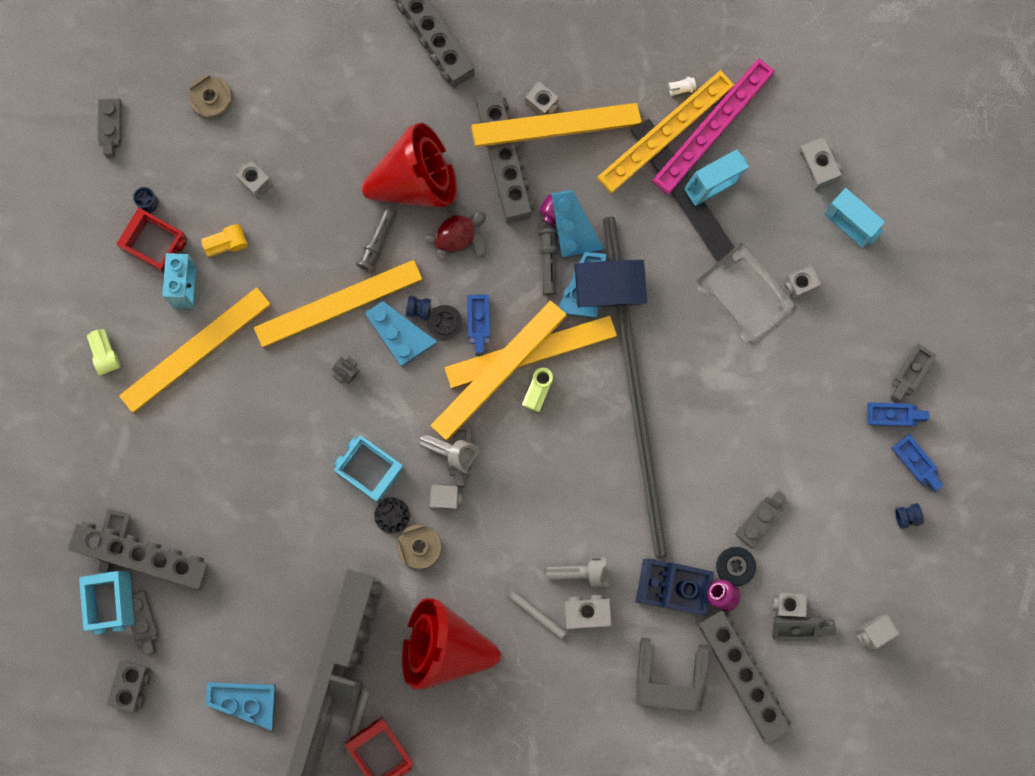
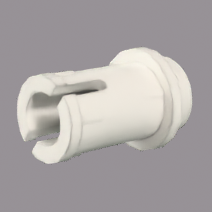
M686 77L684 80L668 83V88H671L669 90L670 95L674 96L685 92L693 93L696 90L695 79Z

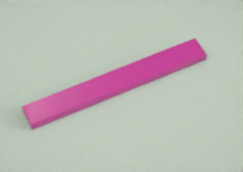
M758 58L656 175L652 183L669 195L771 78L775 70Z

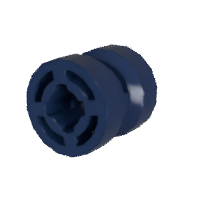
M140 187L133 194L134 203L142 210L152 213L157 209L159 201L150 188Z
M410 295L406 308V317L413 318L418 316L422 320H428L431 299L424 298L421 300L416 296Z
M918 503L911 504L907 509L903 506L895 508V516L900 529L908 528L910 524L915 526L924 524L922 509Z

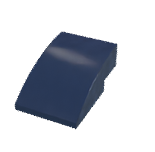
M617 260L574 264L578 308L616 307L647 303L644 260Z
M649 558L643 559L635 603L707 616L709 604L707 594L713 581L714 572Z

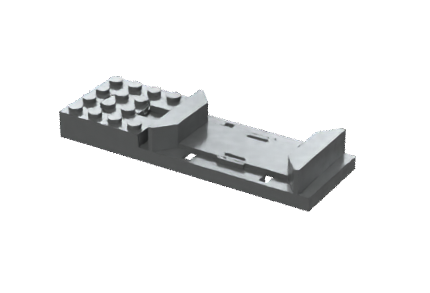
M347 569L287 776H314L336 699L350 703L357 702L364 682L346 678L344 675L347 667L356 668L357 664H362L365 652L361 650L363 643H368L371 633L368 626L370 621H374L377 613V608L374 605L376 599H381L384 588L381 585V581L375 576Z

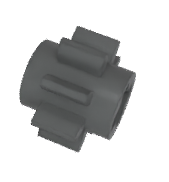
M343 357L339 358L332 367V370L335 372L333 377L341 384L344 381L352 382L359 373V370L355 368L358 365L357 362L351 357H348L346 360Z

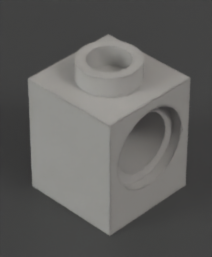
M538 82L525 97V104L539 116L555 114L559 108V97L542 83ZM546 99L549 103L547 105H540L538 101Z
M252 161L248 164H243L237 171L236 177L239 182L256 198L272 185L270 178ZM250 175H258L255 181H247Z
M812 265L788 275L784 284L788 295H792L794 300L818 290L821 286ZM801 279L805 281L806 287H798L796 280Z
M431 485L430 509L457 511V505L462 506V492H458V486Z
M778 593L776 598H773L772 610L776 611V616L806 617L807 594ZM786 599H790L794 603V609L791 612L784 608V601Z

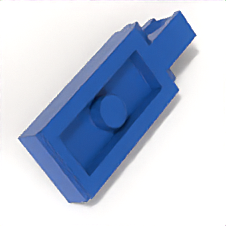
M489 294L467 295L468 339L470 344H475V356L484 355V344H489L490 338Z
M871 402L867 404L868 426L912 427L917 426V421L927 422L929 420V411L917 410V406L913 404Z
M910 434L891 448L915 479L923 486L927 484L933 492H936L943 486L936 477L939 475L938 468Z

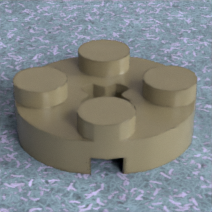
M205 75L199 77L191 84L188 101L196 114L205 119H212L223 115L231 106V91L228 84L222 78ZM209 92L210 94L215 93L216 95L214 96V100L206 101V94Z
M421 524L406 528L397 543V552L401 561L408 567L417 570L431 567L439 559L442 549L438 534L430 527ZM417 541L426 545L422 553L413 550Z

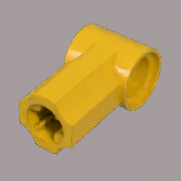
M241 224L230 225L224 228L223 232L201 239L208 258L226 251H239L248 246Z

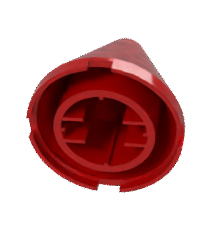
M422 122L409 126L363 181L361 190L364 197L371 201L443 208L453 203L457 194L455 172L452 163L446 165L442 153L447 152L446 148L434 130Z
M425 598L415 607L407 627L412 628L410 640L404 639L402 648V673L406 685L412 686L411 689L426 690L493 668L499 663L501 652L497 645L441 601Z

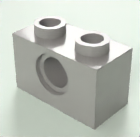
M825 137L800 146L797 153L814 190L839 180L842 168L840 163L835 161L832 155V145L826 141ZM816 160H824L826 166H819Z
M604 595L591 596V600L583 601L581 596L568 597L569 601L564 602L566 630L611 626L609 599H604ZM590 606L594 611L591 618H584L581 614L582 607Z
M888 615L878 616L855 630L858 634L856 638L863 648L866 647L867 650L876 649L899 635Z

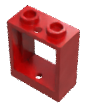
M138 207L116 245L124 252L164 273L166 255L161 263H158L132 248L146 223L149 222L176 237L167 253L177 254L181 252L186 246L187 237L182 231Z
M383 716L345 741V747L364 775L375 776L357 748L384 730L404 760L381 776H404L412 769L413 760Z

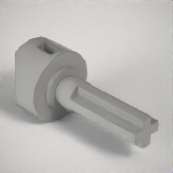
M429 435L421 436L420 438L421 443L419 445L421 447L448 457L449 466L463 473H467L471 463L480 454V450L476 445L464 440H458L451 445Z
M590 557L588 566L547 567L546 578L547 580L588 578L591 587H609L610 577L604 570L608 557Z

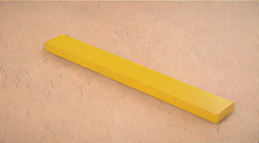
M720 70L597 177V180L612 194L726 95L735 85Z
M632 103L471 125L474 146L483 147L637 126L641 124L638 104Z
M412 260L254 327L262 348H265L423 280L415 261Z
M256 287L120 394L119 397L131 412L135 413L271 306V304Z
M550 300L430 425L431 428L444 440L448 441L567 317V314Z
M611 316L550 334L518 368L616 338L617 334ZM503 349L444 367L451 389L472 383Z

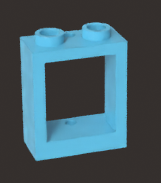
M735 150L696 171L684 187V190L693 204L697 206L735 185L749 168L747 160L738 150Z
M847 188L835 198L824 214L861 248H864L867 243L871 246L884 231L881 227L885 221Z
M166 253L162 297L172 308L194 309L197 266L188 254Z
M359 435L358 438L354 437L347 446L349 450L345 456L340 455L336 460L334 471L372 500L379 503L404 467L366 438ZM362 446H365L391 465L373 492L344 472Z
M115 571L79 577L83 631H93V635L106 634V629H112V632L126 631V626L135 625L129 571ZM114 583L117 620L98 623L95 586Z

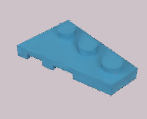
M573 189L551 193L561 256L567 257L585 252L604 250Z
M585 252L579 263L607 261V255ZM574 272V276L568 288H566L560 304L557 306L569 316L598 319L600 307L578 308Z
M384 301L365 312V315L401 367L437 344L436 340Z
M207 682L206 706L273 731L276 685Z

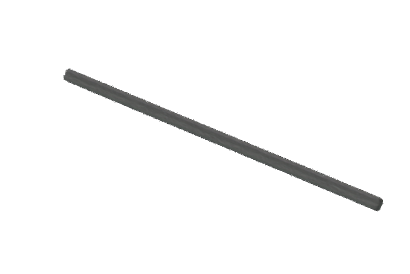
M606 217L603 219L609 261L621 260L615 218ZM616 306L654 554L656 558L667 556L629 306Z

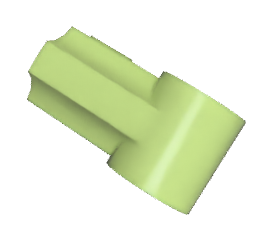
M106 330L90 332L87 338L94 356L92 358L98 375L100 376L121 368L119 359L115 351L112 350Z
M539 368L535 371L522 406L540 413L549 388L553 383V375L549 369ZM542 373L547 374L549 381L546 384H540L537 381L538 375Z

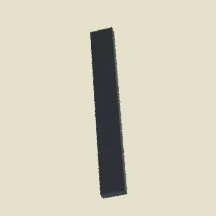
M647 119L632 128L631 132L636 140L639 141L655 126L650 119ZM666 146L650 161L659 173L674 155L669 147ZM686 175L671 193L724 272L742 261V258L706 203L702 202L697 206L693 204L684 190V187L690 180Z

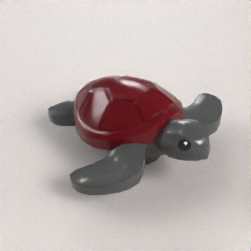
M453 202L445 206L455 216L446 219L440 225L436 234H428L425 237L427 242L434 244L439 249L437 252L438 260H444L447 252H458L466 249L471 242L475 246L477 257L482 256L485 252L486 241L483 235L475 231V228L484 223L486 214L478 212L468 218L466 217V209L461 204Z

